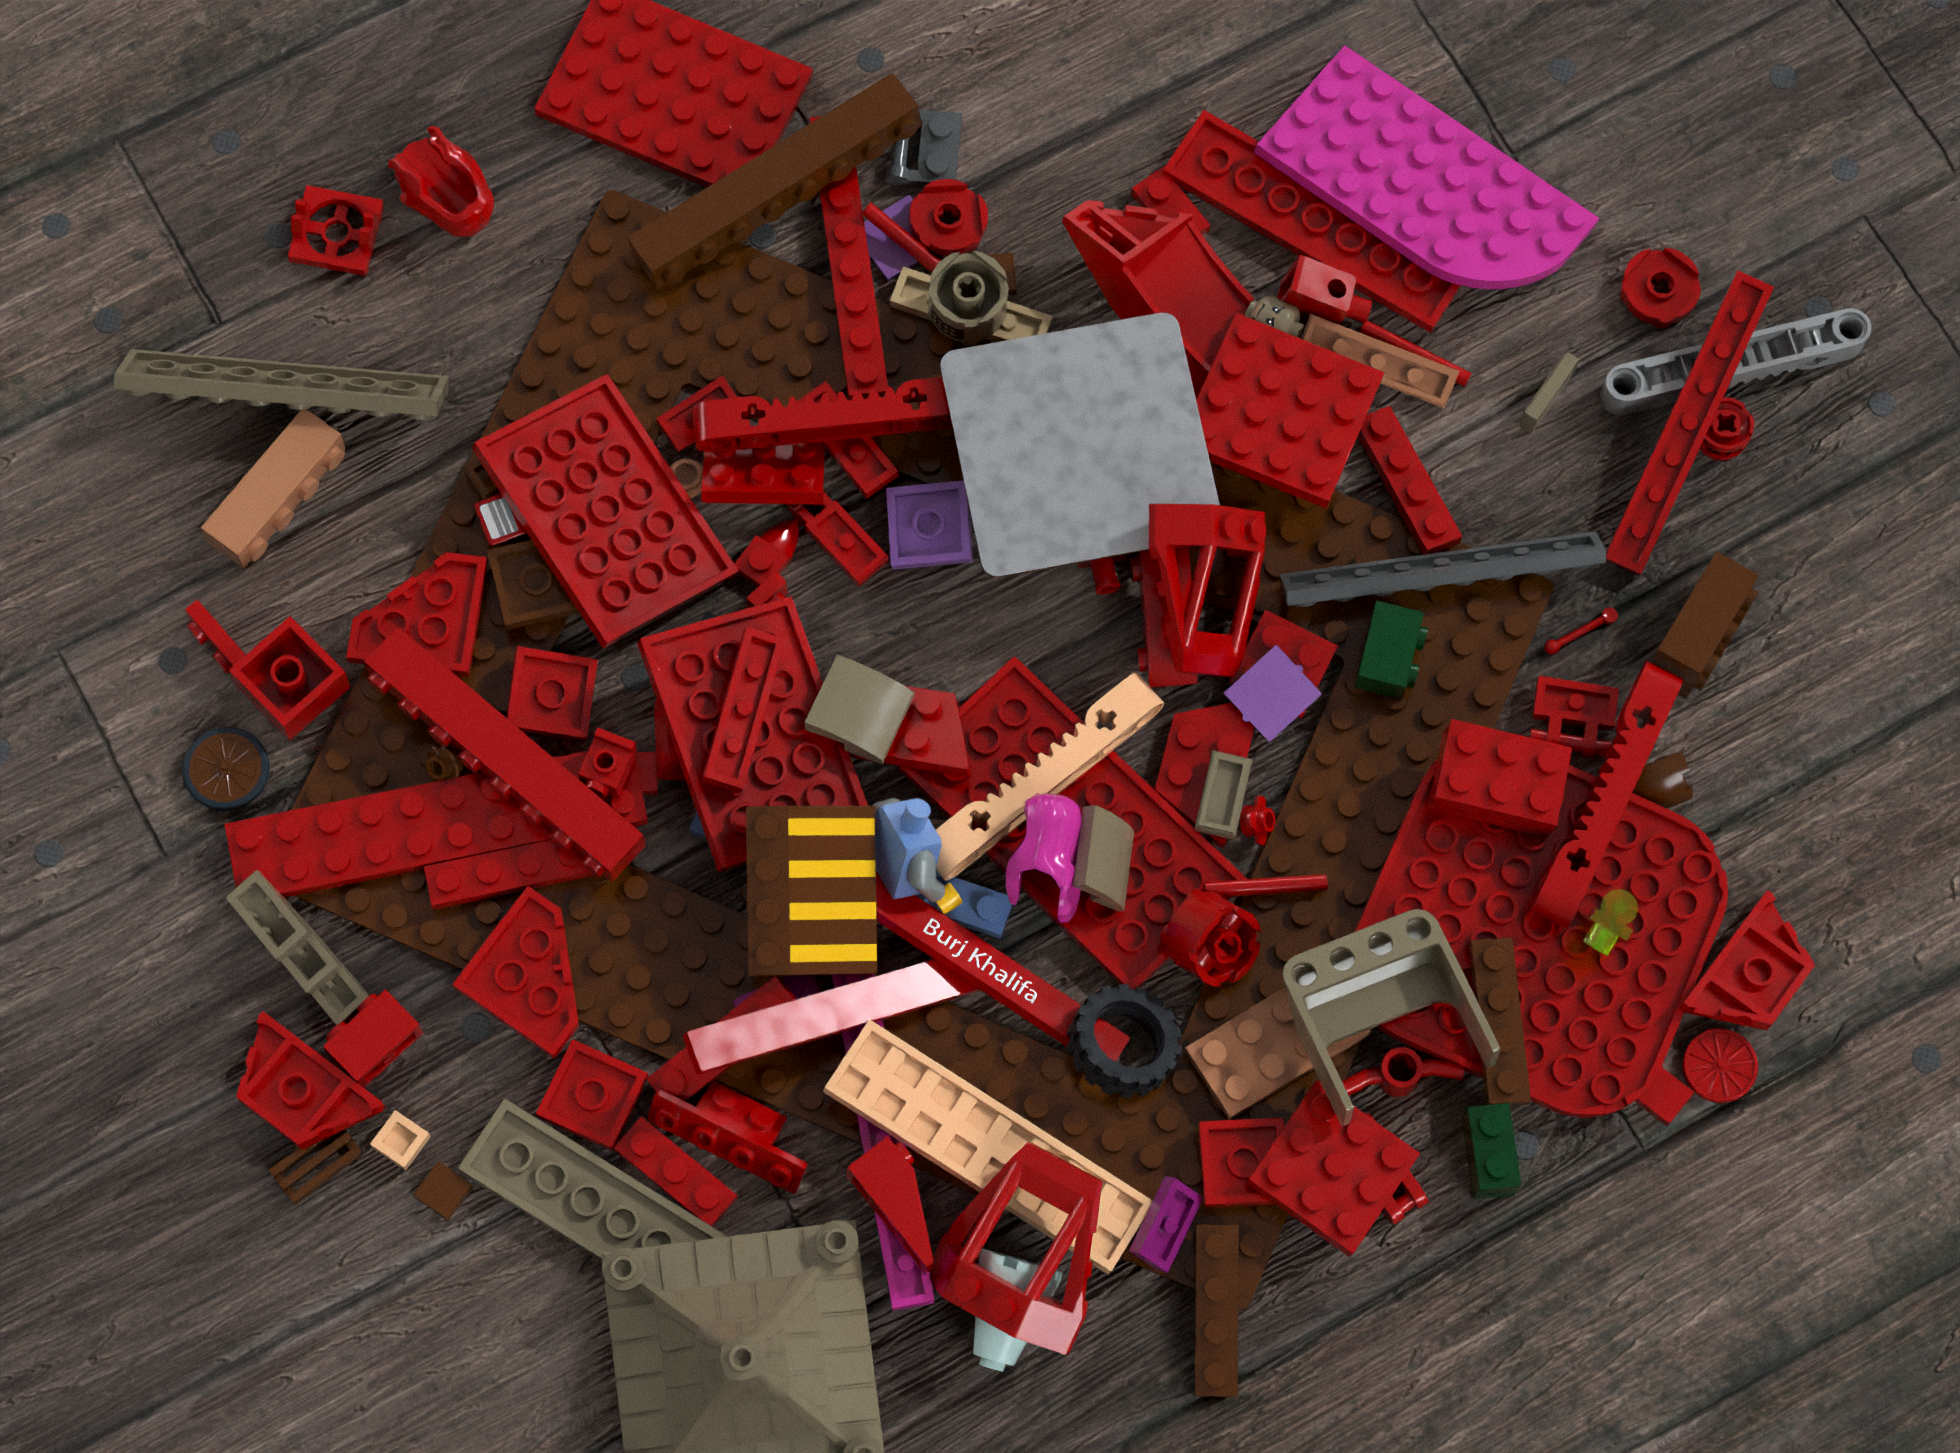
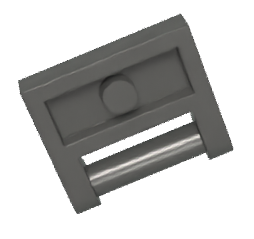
M919 109L922 126L920 127L922 129L918 169L909 170L906 168L909 138L898 140L892 145L891 165L886 168L885 181L895 186L924 188V186L935 180H956L962 113Z

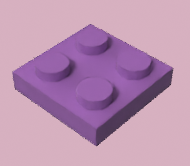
M964 480L886 488L890 558L893 570L973 562L970 508Z

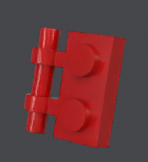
M1538 676L1532 719L1548 721L1547 730L1531 729L1529 737L1572 747V751L1579 752L1580 757L1593 759L1594 755L1605 757L1612 748V741L1597 739L1598 729L1613 731L1615 727L1619 688ZM1561 724L1584 727L1583 737L1560 733Z

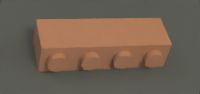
M301 410L201 526L206 542L243 569L251 560L253 562L257 561L268 547L267 541L276 530L282 531L290 523L294 515L293 510L302 500H309L319 487V480L326 471L334 470L341 463L345 455L344 450L346 449L342 434L309 410Z

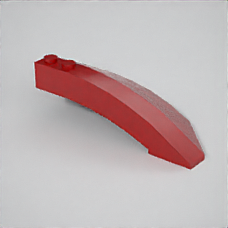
M1085 201L1064 215L1063 225L1104 297L1120 320L1156 313H1169L1177 319L1197 400L1235 314L1238 313L1244 316L1249 305L1255 299L1216 255L1192 222L1193 214L1178 213L1177 218L1158 216L1156 209L1126 205L1122 211L1104 208L1103 202Z

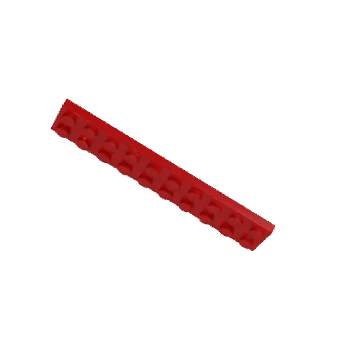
M588 751L555 757L554 759L579 779L578 773ZM604 758L598 762L601 768H609L613 764L612 761ZM635 759L619 798L611 795L601 798L634 827L648 824ZM483 772L225 823L235 887H238L252 873L258 870L283 897L423 870L424 866L551 840L550 834L552 831L542 822L537 826L530 822L519 810L522 805L513 797L509 796L507 799H504L497 794L488 783L491 779Z

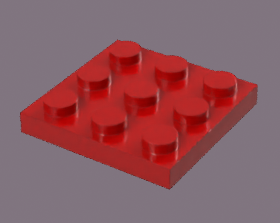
M1316 1080L1258 1163L1246 1184L1350 1257L1354 1254L1420 1153L1355 1106L1350 1124L1341 1126L1321 1082Z

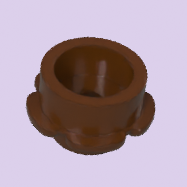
M452 745L431 747L426 754L428 758L426 761L428 774L438 781L457 778L464 768V764L458 758L460 752Z

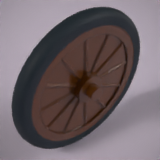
M234 727L216 728L199 736L187 750L182 766L184 784L190 795L203 806L220 811L239 809L255 800L263 791L270 771L268 754L262 743L251 733Z

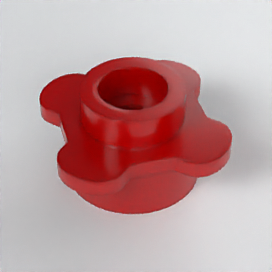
M1256 796L1254 804L1245 805L1240 814V827L1246 837H1255L1257 845H1264L1268 832H1272L1275 827V814L1271 808L1266 807V800L1263 796Z

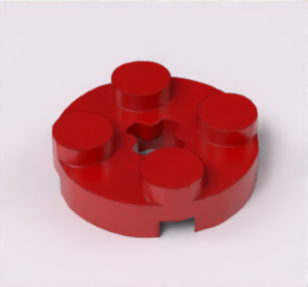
M940 179L932 181L924 186L923 191L915 196L911 202L908 222L912 236L933 254L947 257L956 252H959V255L976 250L986 231L988 209L984 199L979 193L976 196L973 191L967 189V184L959 180ZM943 211H950L951 216L958 217L959 221H955L953 225H947L941 222L939 218L943 216Z
M1664 248L1663 251L1643 250L1630 260L1624 271L1620 289L1621 300L1638 319L1653 324L1657 328H1668L1673 323L1685 319L1694 310L1701 293L1698 269L1688 256L1672 248ZM1663 279L1669 283L1667 287L1669 293H1657L1653 290L1654 286L1651 281L1654 280L1660 283Z

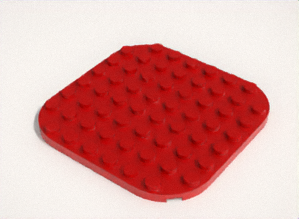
M1436 760L1425 773L1417 787L1354 932L1409 910H1426L1438 921L1473 993L1468 945L1470 941L1512 938L1531 1101L1554 1112L1580 1118L1605 1116L1627 1107L1639 1098L1656 1079L1684 1014L1679 1008L1694 989L1722 922L1728 900V883L1726 871L1722 869L1721 863L1714 851L1716 847L1708 836L1687 818L1632 793L1583 901L1570 926L1565 928L1529 909L1551 860L1573 833L1572 827L1580 818L1578 814L1587 803L1585 799L1593 790L1591 786L1597 777L1569 765L1558 824L1548 838L1427 809L1437 764ZM1571 858L1570 869L1577 871L1578 861ZM1593 908V909H1595L1596 911L1594 912L1593 916L1590 918V917H1588L1587 915L1589 914L1590 910ZM1446 1003L1431 1004L1377 1026L1394 1039L1435 1058L1464 1067V1071L1483 1079L1481 1055L1461 1015L1453 1006Z

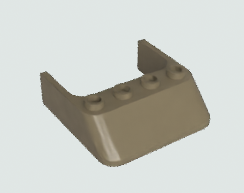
M1409 910L1293 956L1284 966L1282 978L1298 1036L1341 1126L1350 1124L1354 1106L1326 1048L1333 1043L1435 1003H1446L1453 1006L1461 1015L1485 1066L1489 1068L1496 1065L1501 1050L1438 921L1426 910Z

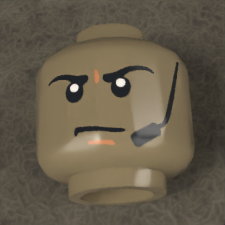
M1271 295L1264 296L1259 301L1253 300L1244 315L1300 339L1304 331V324L1299 323V309L1295 305Z

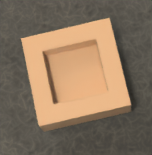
M395 1110L370 1145L406 1171L431 1136L427 1131Z

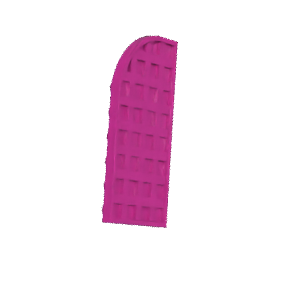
M1345 45L1257 143L1254 151L1262 159L1428 273L1453 284L1470 288L1507 289L1544 279L1556 272L1567 262L1596 227L1599 217Z

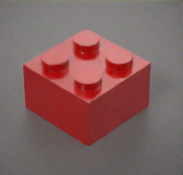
M291 616L229 669L235 686L289 741L351 687L346 672Z

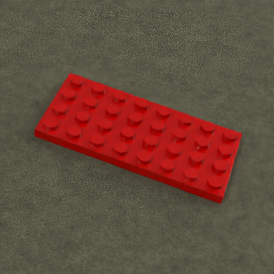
M1014 656L959 707L961 724L967 744L968 760L972 770L970 777L898 766V770L950 819L962 808L974 801L986 802L989 793L999 796V787L1002 783L1011 787L1012 775L1014 773L1024 776V769L1027 763L1036 766L1039 753L1049 756L1050 745L1053 742L1061 746L1064 733L1074 736L1075 725L1078 722L1083 725L1085 723ZM1112 751L1058 795L1072 799L1079 805L1081 814L1083 813V807L1097 805L1120 817L1132 827L1134 838L1124 911H1116L1091 901L1090 893L1081 890L1079 904L1070 922L1060 923L1058 919V906L1061 889L1050 874L1037 869L1023 871L1021 889L1118 984L1129 985V989L1136 990L1137 987L1140 988L1170 959L1166 946L1160 940L1161 931L1170 922L1175 910L1185 901L1186 896L1196 889L1203 891V882L1247 878L1199 832L1194 831L1195 828L1120 756ZM1026 821L985 853L1005 874L1009 859L1026 835ZM972 822L971 829L974 831L980 828L985 832L987 824L984 822L982 825H977L975 822ZM1224 897V898H1226V900L1229 901V900L1232 899L1233 897Z

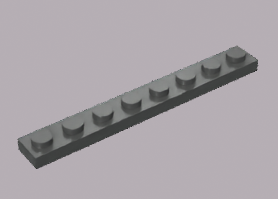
M1596 532L1283 573L1279 574L1280 590L1287 606L1309 607L1320 601L1335 600L1346 602L1353 600L1357 596L1372 594L1376 596H1389L1396 591L1409 589L1428 591L1435 586L1446 584L1465 586L1474 583L1476 580L1490 578L1508 580L1513 578L1514 575L1527 573L1546 575L1557 569L1573 568L1584 570L1591 568L1594 564L1606 563V548Z

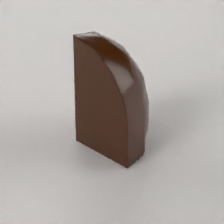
M1678 752L1645 766L1632 793L1666 809L1691 800L1693 797V787L1688 786L1682 774L1689 771L1683 752Z

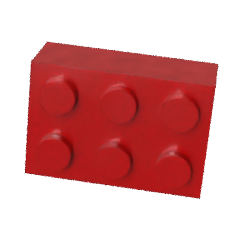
M1451 719L1442 734L1427 809L1548 838L1558 824L1572 747Z

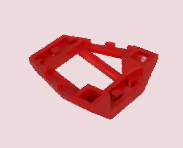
M1149 504V550L1151 560L1158 559L1162 580L1156 581L1159 597L1165 596L1170 621L1165 623L1174 672L1218 677L1235 676L1243 660L1260 584V571L1265 555V512L1214 504ZM1200 547L1184 612L1175 549ZM1216 549L1227 550V556L1247 559L1228 635L1197 631Z
M1032 1142L1026 1143L956 1218L942 1237L933 1257L932 1270L929 1272L931 1284L941 1297L1016 1339L1068 1355L1087 1313L1088 1301L1085 1300L1087 1278L1091 1277L1093 1261H1090L1093 1233L1097 1231L1102 1180ZM1018 1187L1069 1214L1025 1291L977 1265L980 1251ZM974 1228L968 1240L966 1241L964 1247L960 1246L962 1242L965 1240V1238L968 1236V1234L971 1232V1230ZM1076 1237L1063 1303L1051 1296L1041 1297Z

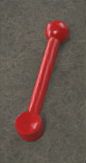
M1611 607L1605 608L1599 618L1558 640H1548L1544 645L1545 652L1549 655H1555L1559 652L1560 647L1600 625H1612L1618 618L1617 611Z

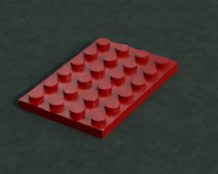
M591 0L540 96L534 111L538 117L707 188L780 142L813 77V68L651 0Z
M608 374L475 441L471 448L603 649L731 580L739 572Z
M792 596L649 635L638 640L637 645L718 872L747 864L746 807L868 806L849 752L844 750V743L805 729L804 722L823 685V681ZM748 626L786 640L745 786L739 794L702 782L701 778L744 629Z

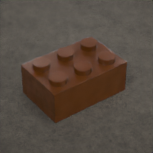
M1718 551L1715 552L1651 663L1684 678L1678 695L1685 699L1688 698L1693 687L1699 691L1702 690L1759 591L1752 588L1759 575Z

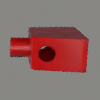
M1303 255L1298 256L1280 281L1276 297L1295 305L1300 311L1299 323L1306 325L1310 314L1336 324H1340L1345 317L1365 323L1372 306V300L1353 294L1356 284V277L1354 275Z

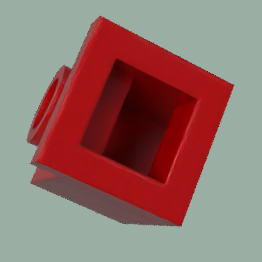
M597 727L592 744L578 773L579 780L600 798H606L607 795L619 798L637 757L636 742ZM604 758L612 761L613 764L609 768H601L598 762Z

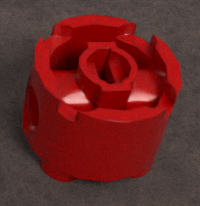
M1196 889L1191 891L1186 896L1185 901L1175 910L1170 922L1162 929L1160 940L1166 946L1167 954L1175 965L1193 973L1203 982L1219 987L1222 986L1219 983L1225 981L1234 983L1240 980L1252 968L1261 943L1256 941V931L1261 933L1260 924L1250 912L1227 901L1226 898L1214 892H1203Z

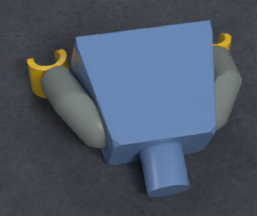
M890 798L874 803L872 806H875L876 871L892 899L921 893L930 901L936 902L943 914H947L961 905L963 901L952 884L949 882L944 886L936 879L935 869L942 843L941 838L928 818L931 812L928 803L918 798L905 801Z

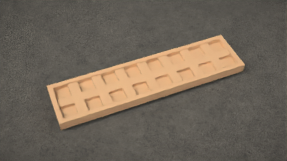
M870 1019L824 1087V1093L978 1192H981L1011 1157L1028 1142L1036 1144L1102 1180L1097 1231L1093 1233L1090 1261H1093L1092 1265L1108 1275L1141 1225L1153 1200ZM1019 1187L1005 1208L1053 1240L1069 1215ZM1076 1237L1073 1240L1071 1246L1069 1247V1250L1072 1252L1074 1250Z

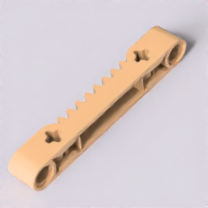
M1138 673L1128 676L1089 708L1085 718V725L1078 722L1075 725L1074 736L1064 733L1061 746L1054 742L1050 745L1049 756L1039 753L1036 766L1030 763L1025 765L1024 776L1014 773L1012 775L1011 787L1002 783L999 787V796L989 793L986 802L974 801L966 805L936 829L942 843L936 871L945 881L957 876L1026 821L1024 807L1027 799L1036 793L1055 795L1061 793L1153 719L1163 708L1164 702ZM1098 722H1100L1102 725H1107L1108 723H1111V731L1106 727H1103L1099 730L1097 728ZM972 822H975L977 825H982L985 822L987 824L986 831L984 832L980 828L973 831L971 829Z

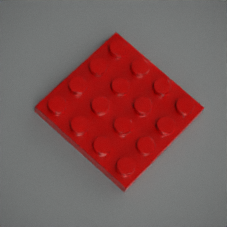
M1236 313L1196 400L1210 462L1327 509L1385 372Z

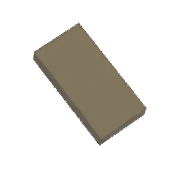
M1569 352L1564 353L1524 410L1519 423L1521 429L1529 434L1534 432L1573 376L1579 362L1578 358Z
M1212 750L1194 831L1235 840L1252 759Z

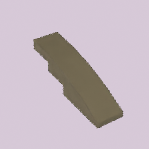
M256 870L225 897L273 957L283 963L305 992L315 998L336 1025L341 1022H349L359 1013L357 1008L369 996L368 993L260 871Z

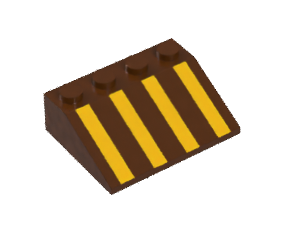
M875 806L746 807L748 976L877 973Z

